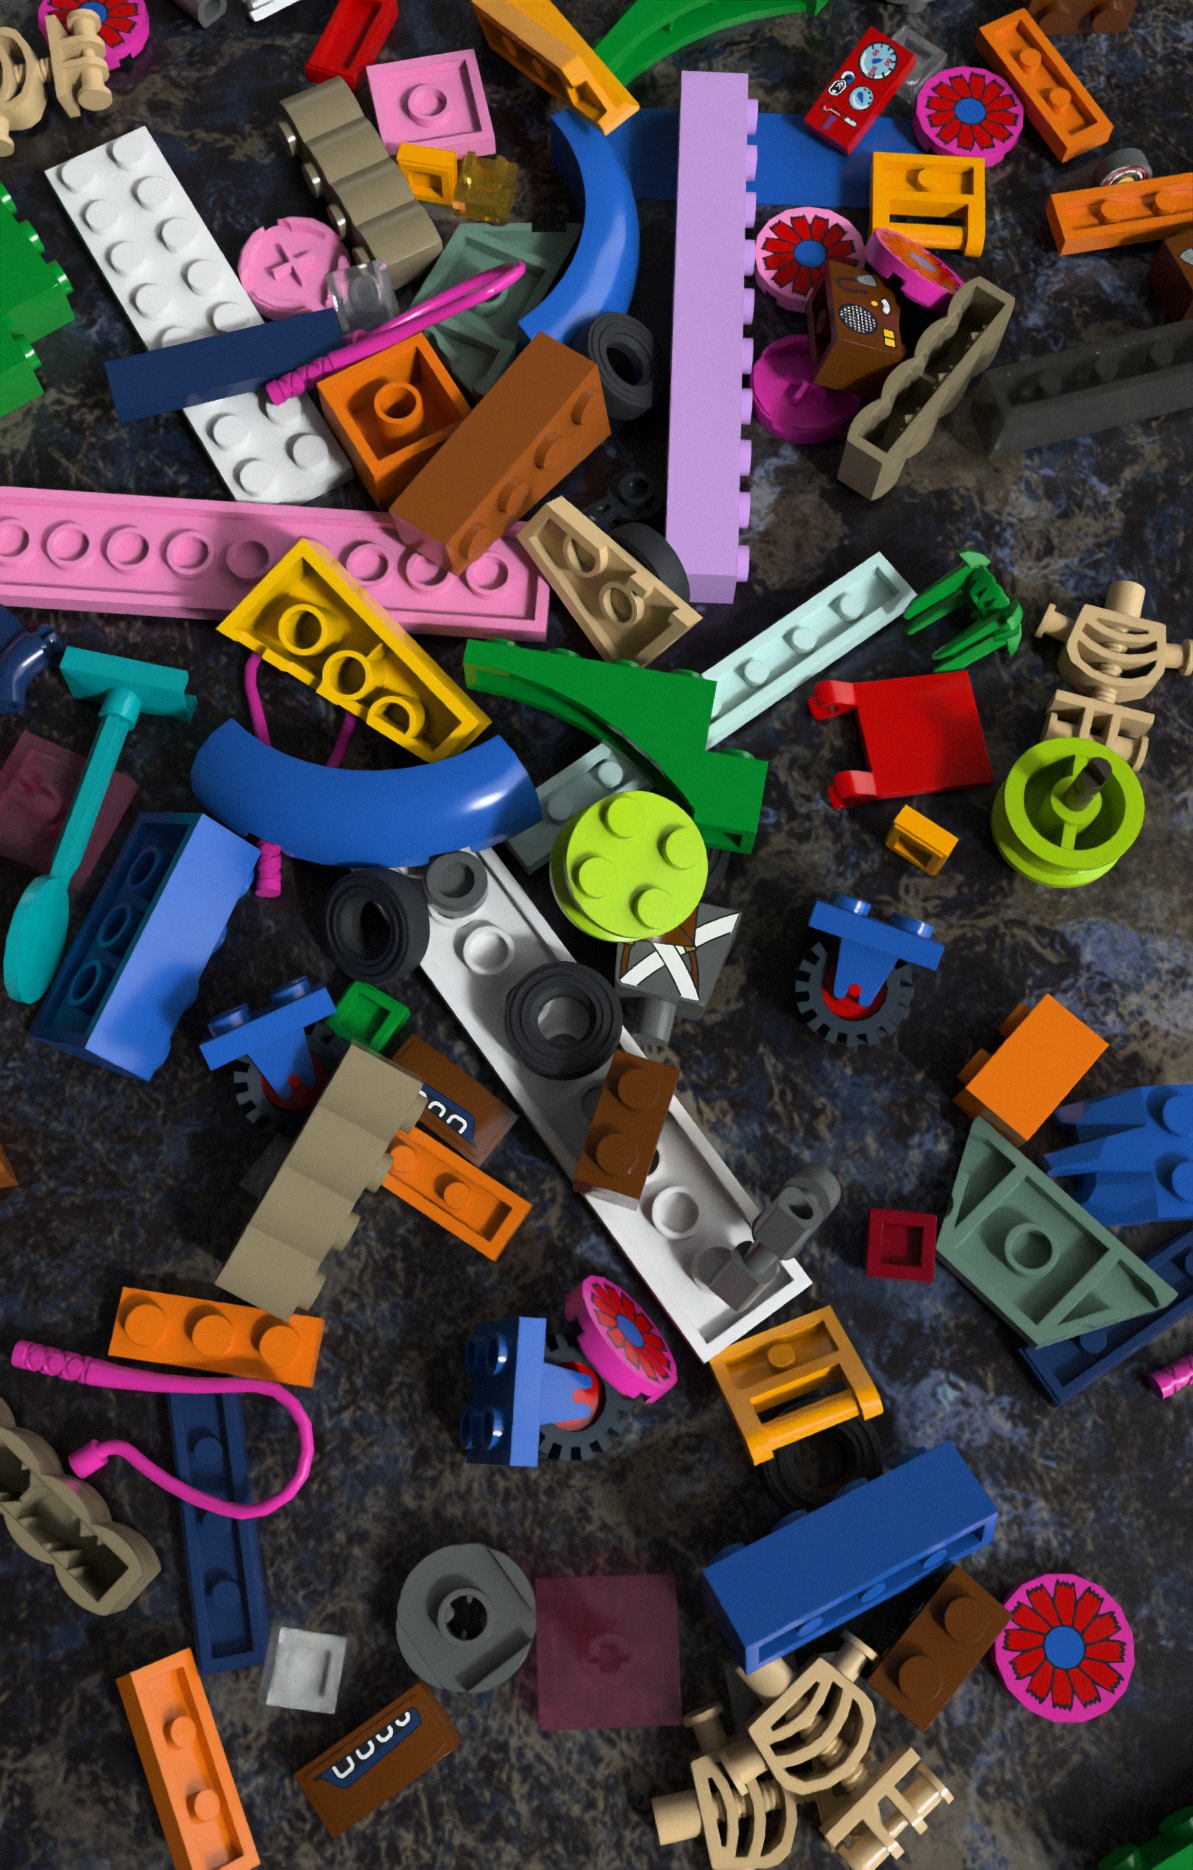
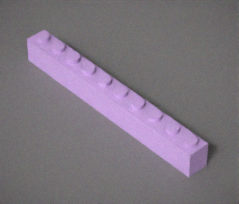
M682 71L678 113L664 539L676 552L685 569L690 588V602L733 604L736 583L747 582L749 571V545H738L739 528L748 529L750 517V492H740V476H749L751 440L741 439V424L750 425L752 413V389L742 388V374H751L753 338H743V324L752 325L754 312V289L744 288V276H753L755 262V240L745 239V228H754L756 192H746V181H755L757 145H747V135H756L758 99H748L747 73Z

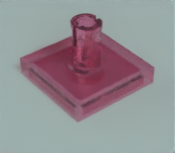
M24 730L0 771V858L39 876L49 875L52 867L53 851L86 764V757ZM115 770L113 771L82 861L71 877L68 889L77 893L81 891L139 788L133 778Z
M675 1573L536 1577L539 1731L682 1725Z

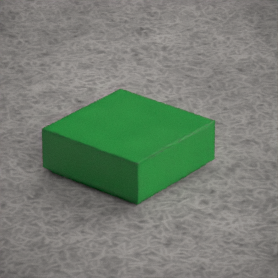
M353 979L335 1005L337 1012L329 1015L323 1025L327 1024L343 1039L346 1046L351 1039H354L377 1053L384 1055L411 1013L409 1008L372 985Z

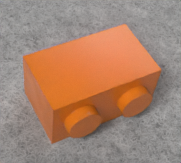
M1048 993L1032 1009L1022 1001L997 1029L1006 1039L995 1052L990 1055L981 1048L956 1076L965 1086L952 1101L974 1120L980 1115L1016 1149L1030 1139L1109 1046L1107 1042Z

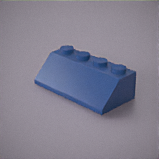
M140 812L27 1036L117 1074L149 1082L154 1071L164 1063L171 1048L170 1038L182 1013L193 1004L199 991L198 980L210 956L220 948L226 937V923L238 899L248 891L254 878L253 868L261 854V850L203 813Z

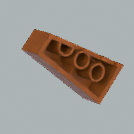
M539 331L388 509L401 540L457 577L474 561L478 560L496 540L611 435L598 364L544 332Z

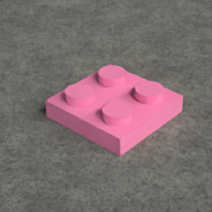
M474 49L366 66L379 135L389 157L396 164L400 142L455 151L457 160L496 154L494 131Z

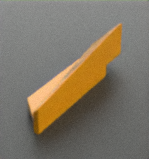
M471 0L490 48L604 136L608 135L638 111V102L550 0Z

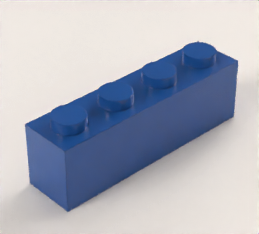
M950 1440L929 1451L926 1447H917L900 1457L893 1465L892 1470L870 1482L866 1478H859L846 1484L833 1496L832 1502L809 1514L806 1510L790 1513L778 1521L772 1528L771 1534L748 1546L740 1542L719 1551L710 1560L708 1567L702 1570L703 1600L744 1674L747 1676L991 1543L999 1510Z

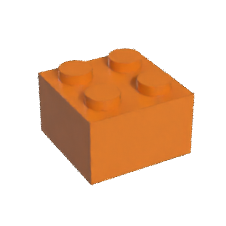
M422 332L316 383L326 425L380 512H384L391 507L472 411Z

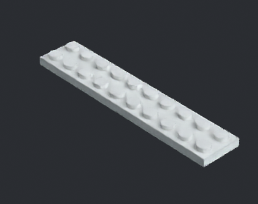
M470 846L459 850L468 852L481 861L487 873L489 886L487 898L480 909L462 918H450L441 915L431 907L426 898L423 885L424 873L429 863L438 855L429 856V863L426 865L391 868L412 882L419 891L427 908L430 938L426 954L418 965L573 1182V1176L614 1053L597 1071L579 1079L561 1081L539 1076L526 1068L511 1050L506 1037L504 1016L506 1004L512 990L526 974L544 964L559 961L576 963V961L492 847L478 852H472ZM349 868V869H350L351 872H353V871L361 870V869H365V868ZM373 902L379 910V912L384 917V919L389 924L387 915L383 908L379 904ZM560 997L549 1001L543 1006L538 1016V1027L542 1035L550 1042L559 1045H568L580 1040L587 1032L590 1024L589 1015L585 1007L575 999ZM622 1025V1033L616 1049L647 1059ZM674 1095L637 1211L580 1193L702 1365L812 1284L807 1274L795 1258L785 1261L775 1260L777 1263V1273L774 1279L744 1311L735 1312L710 1290L709 1283L712 1275L734 1248L744 1241L754 1242L751 1232L752 1223L761 1212Z

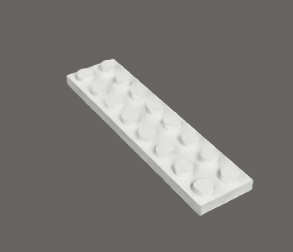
M145 126L44 171L52 191L147 352L265 324ZM265 388L180 409L234 502L300 506L355 479L350 462L306 390L292 399H287L286 402L278 406L273 403Z

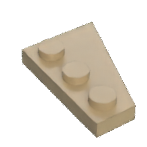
M563 496L546 503L515 535L605 662L612 659H627L638 663L644 668L703 618Z

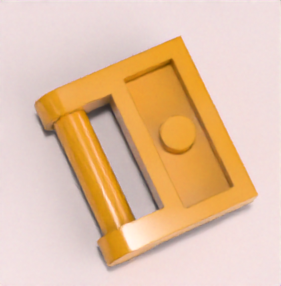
M873 152L870 164L867 242L879 227L899 233L923 248L961 250L962 256L980 257L985 239V158ZM890 215L963 219V226L894 223L889 221Z
M830 1305L729 1345L708 1361L710 1372L737 1427L753 1466L774 1458L773 1450L858 1415L862 1421H865L883 1413V1406L876 1387ZM841 1379L847 1388L844 1391L761 1424L757 1413Z

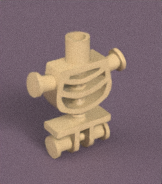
M90 9L71 11L66 18L67 27L74 34L71 37L68 36L55 14L45 16L51 57L41 58L40 60L16 29L6 26L0 27V62L2 69L0 68V157L10 156L14 152V142L9 138V131L31 128L41 119L48 100V83L51 81L55 83L57 99L70 118L80 116L79 104L85 109L94 111L106 109L112 104V93L104 84L109 78L108 64L103 60L106 55L105 43L102 38L97 36V32L101 29V20L96 12ZM11 58H25L26 62L16 65Z
M1126 580L1111 583L1105 607L1100 608L1085 604L1075 620L1055 612L1056 605L1050 603L1034 635L1041 638L1044 633L1064 642L1057 661L1060 675L1080 693L1091 697L1057 689L1047 705L1045 715L1048 716L1045 720L1039 743L1060 737H1078L1092 740L1117 753L1136 773L1140 770L1146 756L1149 739L1145 737V734L1152 727L1155 715L1116 705L1115 702L1120 703L1145 697L1159 681L1165 668L1179 669L1180 675L1189 676L1193 671V639H1185L1182 645L1166 643L1165 624L1140 618L1145 596V589L1140 584ZM1057 718L1075 722V724L1057 720ZM1091 727L1102 729L1101 737L1089 734ZM1118 734L1136 738L1137 741L1118 736Z
M846 1629L840 1634L845 1642L830 1664L821 1657L812 1655L794 1672L784 1659L780 1657L746 1676L738 1663L734 1670L760 1699L763 1705L744 1724L752 1742L730 1757L723 1751L718 1755L719 1759L741 1796L748 1793L745 1784L767 1769L770 1770L772 1775L786 1790L800 1795L830 1788L841 1781V1785L845 1786L846 1791L850 1792L851 1795L818 1829L835 1848L861 1820L869 1829L849 1850L843 1844L837 1849L853 1870H875L889 1854L897 1860L904 1853V1850L894 1840L896 1836L908 1824L921 1835L928 1828L923 1821L927 1814L942 1799L947 1804L954 1799L941 1781L922 1762L916 1768L921 1775L902 1795L894 1786L921 1759L904 1742L872 1774L869 1772V1768H866L864 1763L860 1762L868 1749L876 1717L870 1699L853 1683L867 1662L870 1660L876 1664L880 1656ZM833 1682L836 1685L832 1704L824 1719L818 1710L823 1705ZM809 1689L807 1696L804 1697L803 1694ZM853 1702L857 1719L851 1739L847 1744H844V1740L839 1738L838 1733L848 1716L851 1703ZM782 1715H785L783 1720L776 1722ZM796 1732L800 1733V1737L804 1739L784 1749L772 1751L769 1746L772 1743L791 1737ZM815 1756H819L821 1762H824L826 1765L817 1772L801 1776L783 1769L801 1764ZM886 1796L897 1810L882 1825L870 1810Z
M721 1701L702 1706L682 1717L684 1727L692 1726L701 1750L688 1756L694 1788L651 1798L660 1846L704 1836L708 1858L714 1870H755L779 1865L791 1852L797 1825L796 1805H803L805 1802L810 1803L812 1800L817 1802L821 1824H823L847 1800L851 1793L846 1791L845 1786L800 1795L786 1790L774 1777L772 1780L766 1779L764 1782H757L754 1778L745 1784L748 1793L741 1796L737 1788L731 1787L730 1789L724 1774L716 1763L721 1761L718 1757L720 1753L725 1751L727 1756L730 1757L752 1742V1739L747 1732L734 1734L727 1738L718 1715L724 1711ZM855 1709L849 1710L848 1716L838 1733L839 1738L844 1740V1744H847L852 1737L857 1719ZM868 1746L866 1753L860 1760L864 1765L876 1760L874 1749L871 1746ZM815 1756L807 1760L809 1766L807 1772L801 1771L799 1774H794L801 1776L817 1772L826 1765L824 1762H821L819 1756ZM712 1777L719 1790L716 1793L710 1792L708 1778ZM877 1803L870 1811L883 1825ZM780 1809L782 1814L777 1834L763 1845L766 1826L765 1813H768L770 1810ZM750 1815L749 1831L744 1848H737L739 1835L738 1820L741 1817L747 1818ZM862 1820L848 1833L851 1844H854L869 1829ZM720 1822L724 1823L723 1838H720L717 1826ZM824 1836L826 1845L828 1846L831 1852H836L842 1844L844 1845L842 1839L834 1848V1846Z

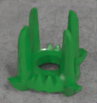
M968 548L956 549L954 552L963 562L914 597L905 608L903 617L907 620L929 608L907 627L905 631L907 635L917 632L968 602L969 607L974 608L970 618L979 617L978 621L932 654L933 660L952 655L933 669L934 674L957 672L1002 646L1004 647V652L1009 657L1018 648L1022 636L1020 623L1023 617L1022 607L1018 599L1009 602V598L1002 587L996 583L995 577L986 568L991 562L977 550Z

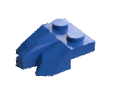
M1193 1084L1140 1086L1120 1089L1084 1098L1056 1107L1050 1116L1054 1125L1069 1131L1071 1140L1066 1146L1035 1155L1034 1158L1042 1172L1049 1177L1077 1179L1078 1190L1070 1195V1197L1103 1227L1136 1226L1156 1221L1193 1220Z

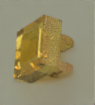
M468 151L466 155H463L452 200L454 216L508 224L519 179L518 163L507 162L504 156L497 155L496 160L476 157L474 151Z

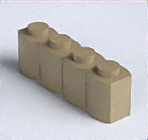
M338 75L279 101L283 121L277 123L276 126L282 144L290 157L298 155L304 163L301 165V169L308 188L315 198L323 196L329 206L326 207L327 214L333 229L340 236V239L343 240L348 237L355 247L352 249V255L362 278L366 282L374 280L379 289L386 295L429 275L443 252L442 240L428 213L420 202L416 200L406 178L393 159L389 157L380 136L371 122L364 116L354 94L343 78Z
M981 276L971 279L955 293L950 302L946 317L934 322L924 331L917 343L913 358L904 361L890 373L884 383L880 399L864 407L852 421L838 468V480L870 501L883 496L895 485L901 475L905 460L917 454L929 442L938 418L951 412L960 403L970 378L983 372L993 361L1012 314L1015 297Z
M350 1040L221 1265L214 1282L216 1286L285 1322H288L297 1306L305 1311L310 1309L327 1277V1274L318 1270L321 1262L331 1247L339 1252H342L346 1247L361 1217L352 1212L356 1201L365 1188L373 1193L379 1189L394 1161V1157L385 1152L398 1129L406 1134L412 1131L427 1104L428 1098L419 1094L424 1084L422 1077L356 1040Z
M0 1396V1514L4 1515L6 1526L12 1538L30 1556L39 1561L53 1564L63 1589L71 1599L84 1609L103 1616L127 1609L161 1571L160 1562L154 1549L140 1533L127 1525L112 1521L107 1504L91 1485L80 1478L64 1474L59 1457L42 1437L28 1429L16 1427L15 1419L9 1406Z

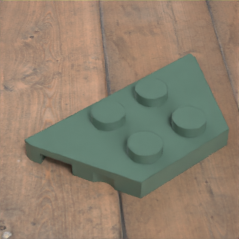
M459 223L409 309L493 267L518 260L525 263L524 274L509 287L469 309L420 331L424 334L440 361L477 404L518 357L517 322L534 310L563 278L577 251L584 225L566 223V232H532V223H508L504 226H491L488 223ZM477 288V289H475V290H473V291H471V292H469V293L463 295L462 297H464V296H466V295H468V294H470V293H472V292H474V291H476V290H478V289H480V288Z
M980 1115L973 1121L936 1243L935 1257L1034 1350L1167 1307L1177 1297L1178 1293Z

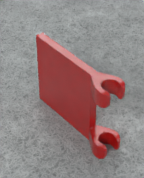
M968 670L859 683L836 680L821 681L815 685L814 694L808 698L810 714L816 720L829 719L851 711L855 712L868 772L843 771L834 776L833 784L827 788L829 803L834 809L849 808L873 800L987 787L995 782Z

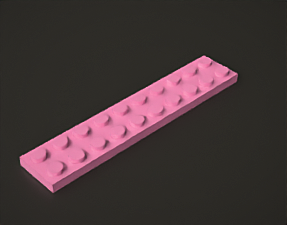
M0 486V603L3 606L224 621L303 538L322 544L407 633L484 639L503 638L513 641L546 643L551 585L515 536L528 523L524 521H517L478 560L474 561L457 577L404 543L399 536L390 512Z

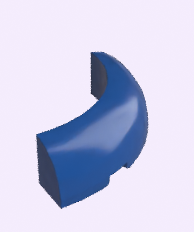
M569 108L550 116L551 164L561 175L574 197L580 215L583 217V231L575 256L563 278L534 310L517 322L519 355L539 331L544 332L572 349L573 342L578 333L594 318L607 312H619L628 315L638 282L641 234L639 215L630 179L607 135L604 136Z
M231 718L209 736L197 752L190 772L191 788L194 797L213 816L245 837L248 833H251L260 839L279 845L282 852L290 857L324 865L348 868L381 867L388 869L422 866L429 863V856L449 853L469 846L472 852L487 849L522 833L543 820L538 794L527 771L514 751L500 735L461 754L430 764L381 771L348 770L313 764L283 754L252 736Z

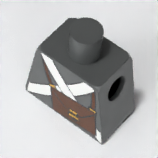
M699 902L684 922L664 934L631 942H617L614 990L620 1003L637 1007L630 1035L632 1039L648 1045L667 1046L675 1016L691 1020L701 1019L734 942L742 912Z

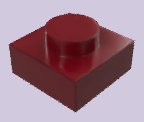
M870 1208L866 1215L862 1278L925 1285L933 1283L937 1215Z

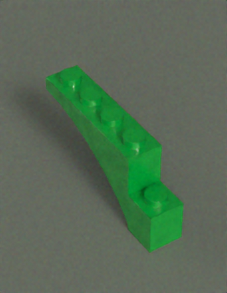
M829 0L631 1L624 7L617 24L604 38H597L590 48L620 83L626 87L653 64L691 42L719 30L752 20L802 12L815 17Z
M1 182L0 418L44 394L34 373V370L41 367L42 364L30 344L76 319L66 298L67 295L74 292L67 276L55 259L46 264L40 254L44 253L45 249L29 221L25 219L18 223L15 220L13 214L17 213V209Z
M489 638L486 641L467 640L463 666L466 687L468 689L513 699L548 712L585 731L626 760L663 797L683 809L697 826L705 847L751 855L757 834L768 761L757 760L752 754L739 749H723L718 753L705 751L717 681L704 679L699 673L686 669H676L669 673L644 669L638 663L627 659H612L608 662L585 659L573 651L562 648H553L546 652L520 648L516 643L503 638Z

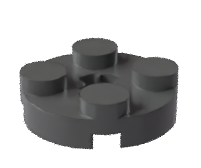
M480 1542L451 1544L425 1557L408 1575L397 1605L396 1638L407 1664L423 1681L437 1688H445L453 1692L479 1693L502 1684L518 1670L526 1659L537 1628L536 1597L533 1587L523 1569L514 1559L505 1552ZM467 1595L468 1604L475 1597L482 1602L486 1609L479 1618L483 1631L472 1638H467L466 1629L463 1630L461 1637L457 1636L448 1625V1622L455 1615L454 1608L450 1603L455 1598Z

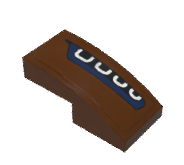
M410 1033L389 1058L421 1076L424 1084L419 1094L428 1098V1101L417 1124L424 1125L459 1156L476 1168L481 1166L519 1118L517 1114L482 1085L414 1033Z
M421 1679L371 1715L353 1731L306 1763L294 1776L332 1839H334L457 1748L463 1740L428 1684Z

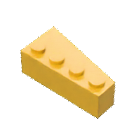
M301 538L216 628V630L232 640L239 641L262 656V659L278 669L290 673L316 690V693L335 705H340L363 719L367 725L429 764L461 754L493 722L322 544Z

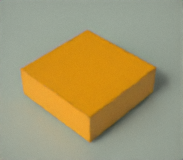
M400 142L396 157L397 166L406 178L416 200L455 206L459 194L456 152Z
M905 804L893 821L883 842L885 846L931 876H936L959 839Z

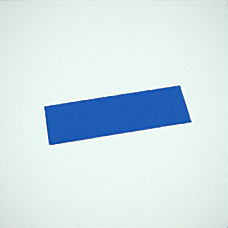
M639 108L637 112L607 135L623 162L630 179L635 200L676 201L679 110ZM758 113L756 135H747V145H757V165L755 181H746V192H756V204L869 209L870 164L873 152L926 155V151L919 145L912 128L913 119L877 117L848 157L807 130L803 120L806 117L805 114Z

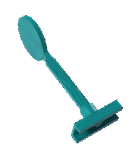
M67 646L59 668L73 698L102 704L98 714L101 723L54 848L51 871L49 875L44 874L34 878L23 892L14 911L6 939L3 961L4 985L9 998L17 1002L32 1004L39 1000L50 986L59 966L66 942L69 922L68 885L82 861L127 732L135 728L140 712L191 723L198 701L196 696L184 693L189 679L188 672L185 670Z

